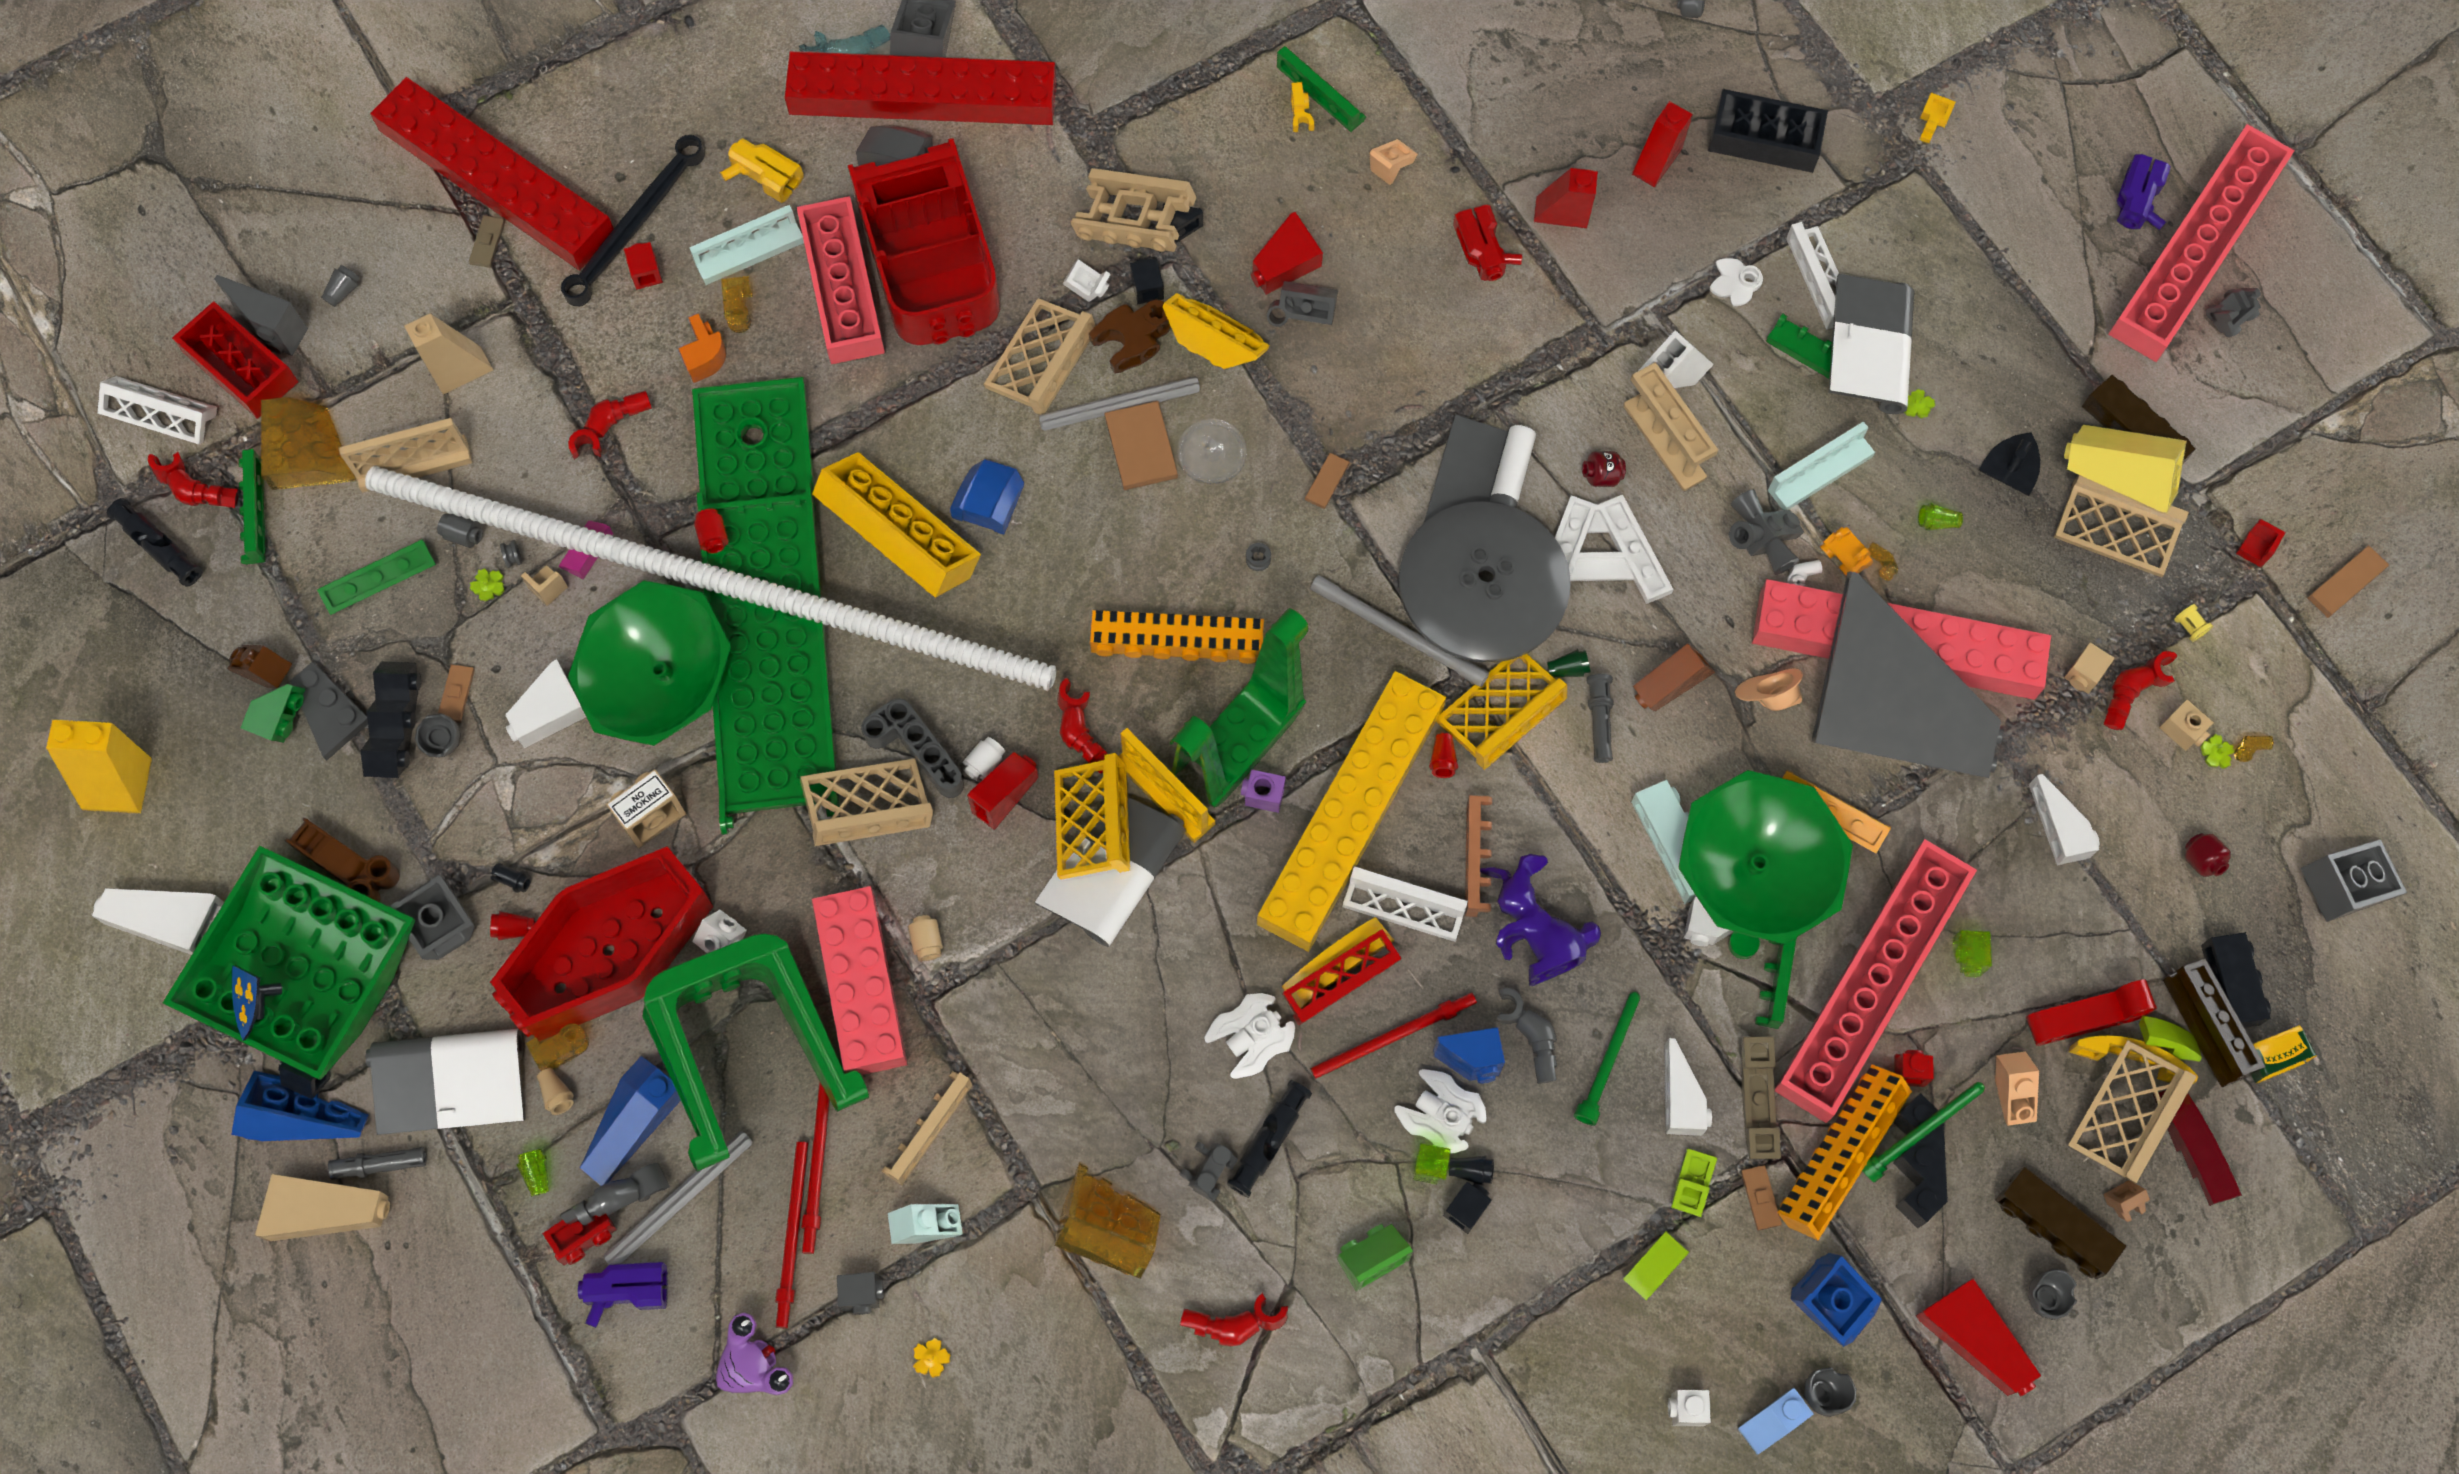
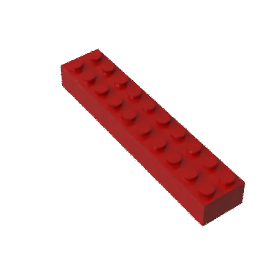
M790 51L785 101L789 115L1053 125L1057 81L1055 62Z
M405 77L370 113L381 133L579 271L589 262L614 229L609 216L408 77Z

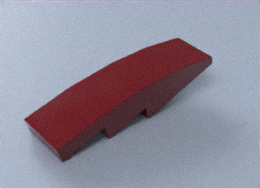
M2165 1091L2158 1092L2160 1100L2163 1097ZM2187 1093L2167 1128L2176 1152L2182 1151L2192 1178H2198L2209 1206L2242 1196L2214 1135L2192 1098Z

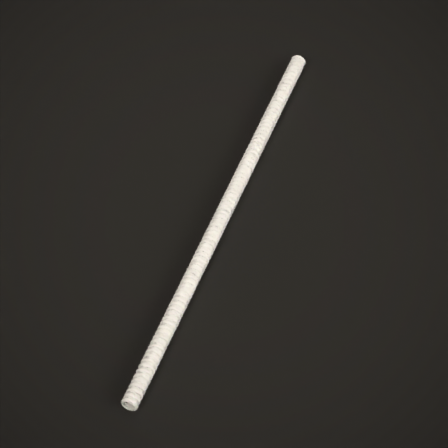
M379 466L371 467L365 478L366 488L370 491L375 490L377 493L391 495L394 498L414 502L424 507L438 509L441 512L446 511L448 514H455L458 517L462 516L465 519L470 518L472 521H478L482 524L486 523L489 526L502 528L506 531L510 530L512 533H519L522 536L526 535L529 538L543 540L546 543L551 542L553 545L559 544L560 547L567 546L570 550L583 551L584 554H591L593 557L599 556L603 560L608 559V561H615L617 564L624 563L627 567L640 568L641 571H648L651 574L656 573L658 576H665L668 579L673 577L674 581L681 580L684 584L697 585L701 589L706 587L708 591L722 592L725 596L739 597L742 601L747 599L749 603L755 602L759 606L763 604L766 608H771L772 606L773 610L777 611L780 609L782 613L789 611L790 615L794 616L797 614L799 618L805 617L809 621L814 619L816 623L822 621L823 625L831 624L833 628L839 626L840 630L847 629L850 633H854V631H856L857 635L864 633V636L867 638L873 636L874 640L881 639L884 643L889 641L891 645L898 644L901 648L906 646L908 650L915 649L918 653L923 651L925 655L932 654L934 658L940 656L941 660L949 659L951 663L957 661L958 665L966 664L968 668L974 666L975 670L983 669L985 673L992 671V675L1000 674L1002 678L1009 676L1010 680L1017 679L1019 683L1026 681L1027 685L1031 686L1034 684L1036 688L1043 686V689L1046 691L1053 686L1056 678L1055 665L1048 667L1044 662L1039 664L1038 660L1031 662L1027 657L1021 659L1020 655H1015L1014 657L1010 652L1004 654L1003 650L996 651L993 647L987 649L986 645L979 646L976 642L970 644L969 640L962 641L959 637L953 639L952 635L945 636L942 632L936 634L935 630L928 631L925 627L920 629L918 625L911 626L908 622L903 624L901 620L894 621L892 617L886 619L885 615L877 616L875 612L869 614L868 610H862L861 612L858 607L852 609L851 605L844 607L843 603L838 602L836 604L834 600L827 602V599L824 597L819 599L817 595L810 596L807 592L802 594L800 590L794 592L793 588L786 589L783 585L777 587L776 583L769 584L766 580L752 579L749 575L744 577L742 573L736 574L732 570L728 572L725 568L711 567L708 563L695 562L691 558L678 557L677 554L670 555L667 551L654 550L653 547H646L644 544L637 545L633 541L629 543L627 539L613 538L610 534L597 533L593 529L581 528L579 525H572L569 522L564 523L562 520L556 521L555 518H548L545 515L540 516L538 513L532 514L528 510L516 509L514 506H508L504 503L500 504L497 501L492 502L490 499H484L480 496L476 497L474 494L460 492L457 489L452 490L450 487H444L440 484L436 485L433 482L428 483L426 480H420L416 477L412 478L409 475L396 473L392 470L388 471Z

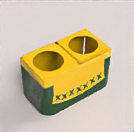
M2298 1025L2254 1043L2253 1045L2265 1068L2251 1076L2257 1084L2305 1064L2304 1060L2308 1063L2315 1058L2317 1054L2302 1027Z

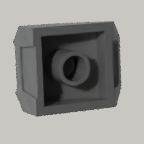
M871 126L856 150L858 166L875 162L876 166L928 153L927 148L933 147L932 138L928 134L900 126Z
M442 874L388 906L415 919L409 940L424 960L441 959L469 941L475 928Z

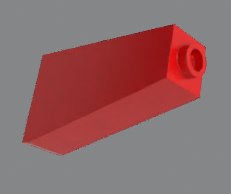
M1974 1279L1962 1284L1915 1315L1924 1326L2007 1396L2018 1393L2021 1397L2036 1387L2033 1381L2041 1377V1374Z

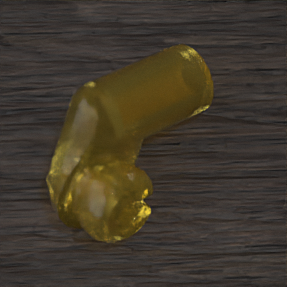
M1872 542L1868 548L1871 553L1870 557L1883 566L1879 571V576L1887 581H1891L1894 574H1897L1899 570L1892 553Z
M2244 736L2234 748L2236 760L2239 762H2249L2253 759L2252 756L2256 750H2271L2274 744L2273 737Z

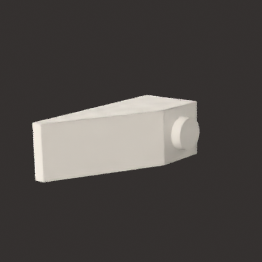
M2043 774L2037 775L2031 781L2029 787L2056 864L2062 865L2091 858L2099 850L2098 834L2095 830H2092L2090 822Z
M1669 1038L1664 1045L1666 1134L1702 1136L1706 1132L1707 1127H1711L1712 1111L1707 1108V1099L1676 1039Z

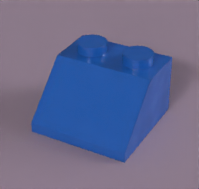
M1498 1027L1438 1037L1433 1049L1435 1058L1467 1080H1477L1479 1084L1495 1081V1077L1500 1075L1505 1064Z

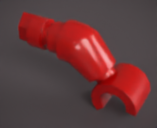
M646 391L625 396L623 401L620 402L617 399L612 401L605 399L595 404L591 408L584 429L575 431L569 438L568 446L573 459L575 460L579 457L578 449L583 444H592L594 454L601 457L602 448L598 438H603L611 426L617 424V420L624 419L623 415L629 414L630 417L652 409Z
M179 452L173 454V462L162 466L157 456L149 454L148 463L156 479L160 483L168 484L177 501L190 506L206 504L207 501L209 505L232 508L237 506L239 499L238 489L224 488L218 485H211L209 487L207 484H202L199 480L193 479L185 472V465Z
M2165 651L2147 661L2145 666L2123 670L2113 683L2114 699L2110 701L2104 725L2114 730H2123L2132 708L2130 704L2140 695L2141 691L2152 685L2165 687L2175 681L2173 676L2165 675L2161 670V665L2166 666L2177 658V654Z
M1066 678L1060 683L1057 697L1058 706L1063 711L1059 731L1061 738L1070 750L1075 749L1078 753L1082 752V757L1087 763L1105 760L1104 755L1108 753L1098 742H1092L1093 737L1089 734L1090 730L1086 727L1083 710L1088 705L1090 692H1084L1083 696L1079 699L1069 697L1067 693L1070 691L1071 683L1069 678Z
M1262 1293L1257 1297L1254 1304V1312L1252 1313L1247 1310L1235 1316L1226 1315L1225 1318L1216 1316L1214 1320L1210 1319L1209 1314L1184 1309L1180 1325L1195 1329L1194 1335L1205 1337L1206 1334L1211 1335V1339L1219 1341V1345L1240 1346L1260 1331L1259 1326L1271 1331L1280 1329L1287 1321L1288 1306H1281L1280 1312L1275 1316H1267L1262 1312V1308L1266 1305V1298Z

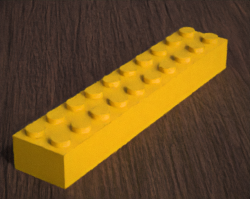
M1394 671L1258 913V926L1307 952L1311 950L1348 883L1354 866L1358 865L1432 731L1438 716L1442 713L1446 696Z

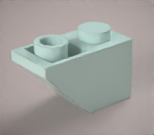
M910 1204L888 1213L892 1244H916L963 1235L958 1204Z

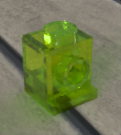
M1960 930L1953 937V944H1959L1956 946L1955 960L1956 963H1960V973H1964L1966 977H1980L1992 967L1990 932Z
M1420 1143L1413 1180L1436 1185L1439 1179L1446 1180L1451 1149Z

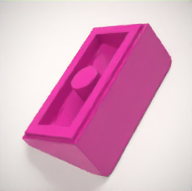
M588 520L584 526L588 530H595L597 533L603 532L605 535H613L610 526ZM569 549L559 564V568L584 580L598 557L584 554L583 551L577 552L575 549Z

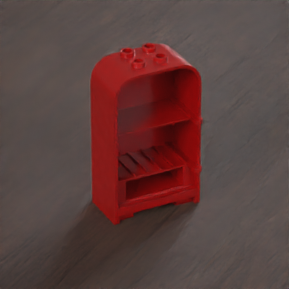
M953 138L948 139V143L927 148L928 153L876 166L875 162L856 167L853 164L847 165L854 196L894 328L900 338L907 343L917 346L932 343L940 345L946 343L950 338L958 336L970 337L976 331L989 327L997 319L1000 312L995 268Z

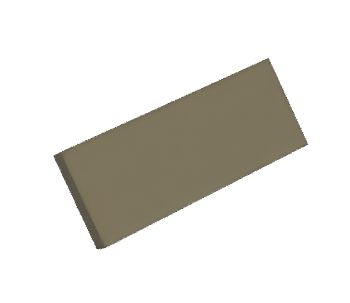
M483 215L469 259L470 265L491 268L505 224L503 218Z

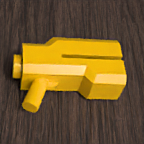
M744 138L730 147L728 156L731 166L720 172L725 182L740 173L749 176L762 184L764 193L780 203L785 202L793 193L789 188L795 190L804 178L802 167L765 144L754 145Z

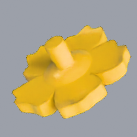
M934 1338L926 1342V1347L917 1344L913 1349L915 1353L914 1358L919 1360L913 1365L916 1373L926 1375L929 1371L932 1378L939 1377L944 1370L941 1364L950 1363L951 1355L947 1353L945 1348L941 1349L942 1343L940 1340Z

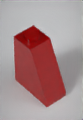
M1669 101L1656 119L1632 175L1653 187L1657 186L1683 148L1693 116L1692 113Z
M1570 168L1536 197L1534 222L1587 229L1596 195L1598 171Z
M1296 212L1291 213L1253 260L1251 278L1256 287H1261L1266 295L1283 287L1284 281L1292 282L1322 267L1323 252Z
M1013 752L967 794L972 814L995 830L1038 779L1036 763L1026 755L1021 757Z

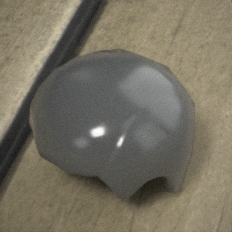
M442 713L428 715L418 725L415 741L423 753L429 757L440 758L450 755L459 746L461 733L458 724L451 717Z
M2058 1269L2038 1274L2029 1286L2028 1293L2031 1307L2042 1318L2056 1320L2067 1316L2077 1303L2074 1297V1288L2077 1286L2075 1280L2066 1271Z
M1832 1367L1822 1368L1813 1371L1806 1379L1804 1398L1813 1411L1826 1417H1832L1851 1409L1856 1402L1857 1389L1848 1374L1837 1373Z

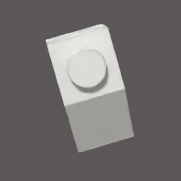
M1695 897L1690 904L1683 938L1691 940L1690 942L1697 946H1708V944L1714 945L1734 932L1717 927L1698 898Z

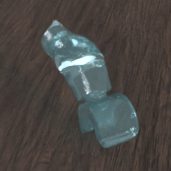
M880 25L875 29L870 28L863 33L864 36L858 35L845 39H831L827 43L825 35L815 31L816 46L809 47L802 44L799 45L800 52L867 54L870 52V48L875 49L889 41L890 34L883 25Z

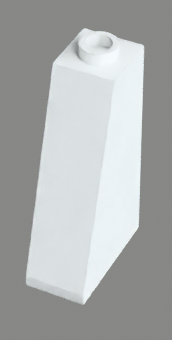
M105 888L102 896L98 897L94 904L92 916L105 925L192 955L224 902L216 895L210 893Z

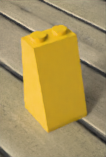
M52 720L46 749L80 808L87 811L141 813L152 758L113 723Z

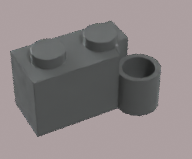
M1284 281L1280 300L1271 303L1267 312V320L1275 327L1283 326L1288 318L1332 325L1338 290ZM1275 308L1282 309L1285 317H1275L1272 310Z

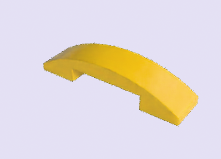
M1374 917L1320 953L1283 984L1282 988L1286 991L1381 929L1384 930L1391 943L1394 939L1379 920ZM1380 938L1370 944L1368 956L1373 957L1385 948ZM1365 947L1358 951L1357 954L1364 955ZM1347 958L1343 972L1348 973L1359 965L1363 959ZM1340 963L1332 969L1339 971ZM1325 972L1320 976L1318 988H1328L1337 981L1338 975ZM1315 980L1311 981L1307 985L1314 987ZM1299 989L1291 995L1300 1009H1303L1311 1003L1313 991ZM1317 992L1316 998H1318L1323 993Z
M2110 1035L2093 1036L2079 1039L2069 1048L2070 1053L2099 1061L2108 1052L2120 1055L2126 1042L2129 1040L2180 1069L2196 1075L2197 1077L2193 1084L2198 1079V1075L2189 1066L2171 1053L2157 1046L2146 1045L2144 1041ZM2131 1049L2125 1057L2144 1063L2142 1055ZM2148 1059L2149 1065H2158L2157 1063ZM2162 1067L2159 1068L2157 1079L2170 1083L2175 1073Z

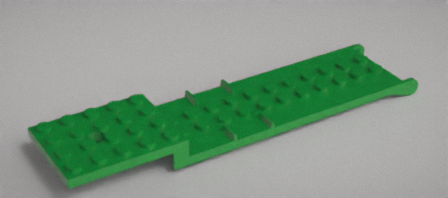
M797 377L692 389L700 493H697L698 512L704 509H716L723 518L729 540L724 549L718 553H708L701 549L702 563H708L711 567L718 566L719 569L725 568L728 572L732 570L736 574L742 573L744 577L749 575L752 579L766 580L769 584L776 583L777 587L783 585L786 589L793 588L794 592L800 590L802 594L807 592L810 596L817 595L820 599L819 558L814 519L816 505L815 496L812 495L814 482L804 378ZM757 428L763 433L761 441L753 445L743 442L742 438L748 429ZM705 587L704 595L731 644L725 669L712 705L719 787V823L721 834L728 835L729 828H734L733 816L728 817V814L805 806L806 802L800 783L801 776L836 771L825 635L822 621L820 623H816L814 619L809 621L805 617L799 618L797 614L794 616L790 615L789 611L782 613L780 609L777 611L773 610L772 606L771 608H766L764 604L759 606L755 602L749 603L747 599L742 601L739 597L732 598L731 595L725 596L722 592L708 591ZM820 783L809 785L810 791L820 797L828 789ZM832 791L826 800L839 807L838 793ZM826 808L827 817H832L835 813Z

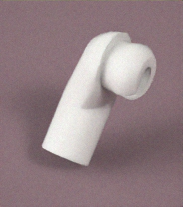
M1820 560L1799 563L1793 566L1787 576V583L1805 586L1804 583L1808 576L1822 573Z

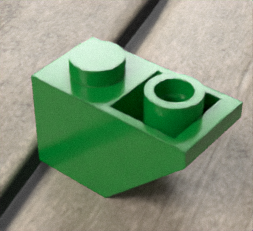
M286 684L252 700L240 728L271 741L284 743L285 739L292 732V722L295 714L304 702L303 694L305 689Z

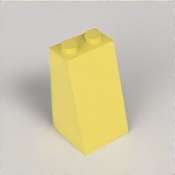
M2083 425L2078 433L2073 434L2071 443H2067L2064 459H2068L2067 470L2160 512L2167 513L2178 494L2186 441Z

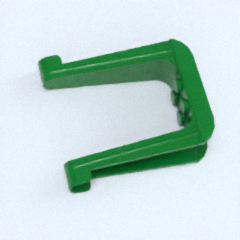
M1287 608L1279 619L1270 626L1265 634L1250 681L1216 720L1208 726L1200 718L1192 716L1170 741V745L1174 742L1177 743L1171 772L1176 776L1190 761L1202 767L1208 802L1214 808L1223 803L1251 772V769L1253 770L1292 725L1306 703L1303 693L1299 642L1308 632V623L1302 615L1291 608Z
M759 934L742 939L667 969L653 977L646 987L642 1018L697 1137L690 1141L688 1156L697 1172L730 1158L677 1016L679 1008L691 1001H695L696 1004L705 1002L712 997L711 993L723 989V992L732 991L738 988L740 982L744 980L754 979L765 983L774 995L834 1109L838 1112L869 1098L866 1084L858 1071L844 1074L788 944L778 936Z

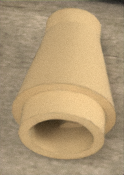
M552 1068L544 1069L538 1073L536 1078L540 1085L545 1109L553 1115H559L568 1111L574 1104L573 1093Z

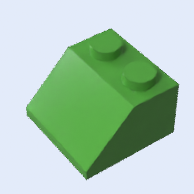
M1380 1224L1366 1233L1368 1238L1359 1243L1354 1239L1340 1248L1342 1253L1338 1255L1337 1260L1356 1292L1409 1261L1413 1250L1392 1224L1385 1228L1383 1224Z

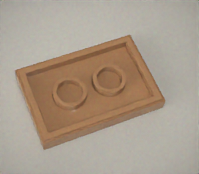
M1158 401L1104 413L1124 490L1178 478Z

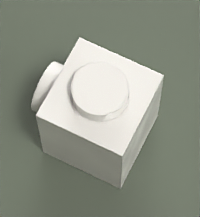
M1676 1390L1673 1392L1671 1398H1668V1415L1672 1417L1673 1426H1706L1711 1423L1709 1390Z

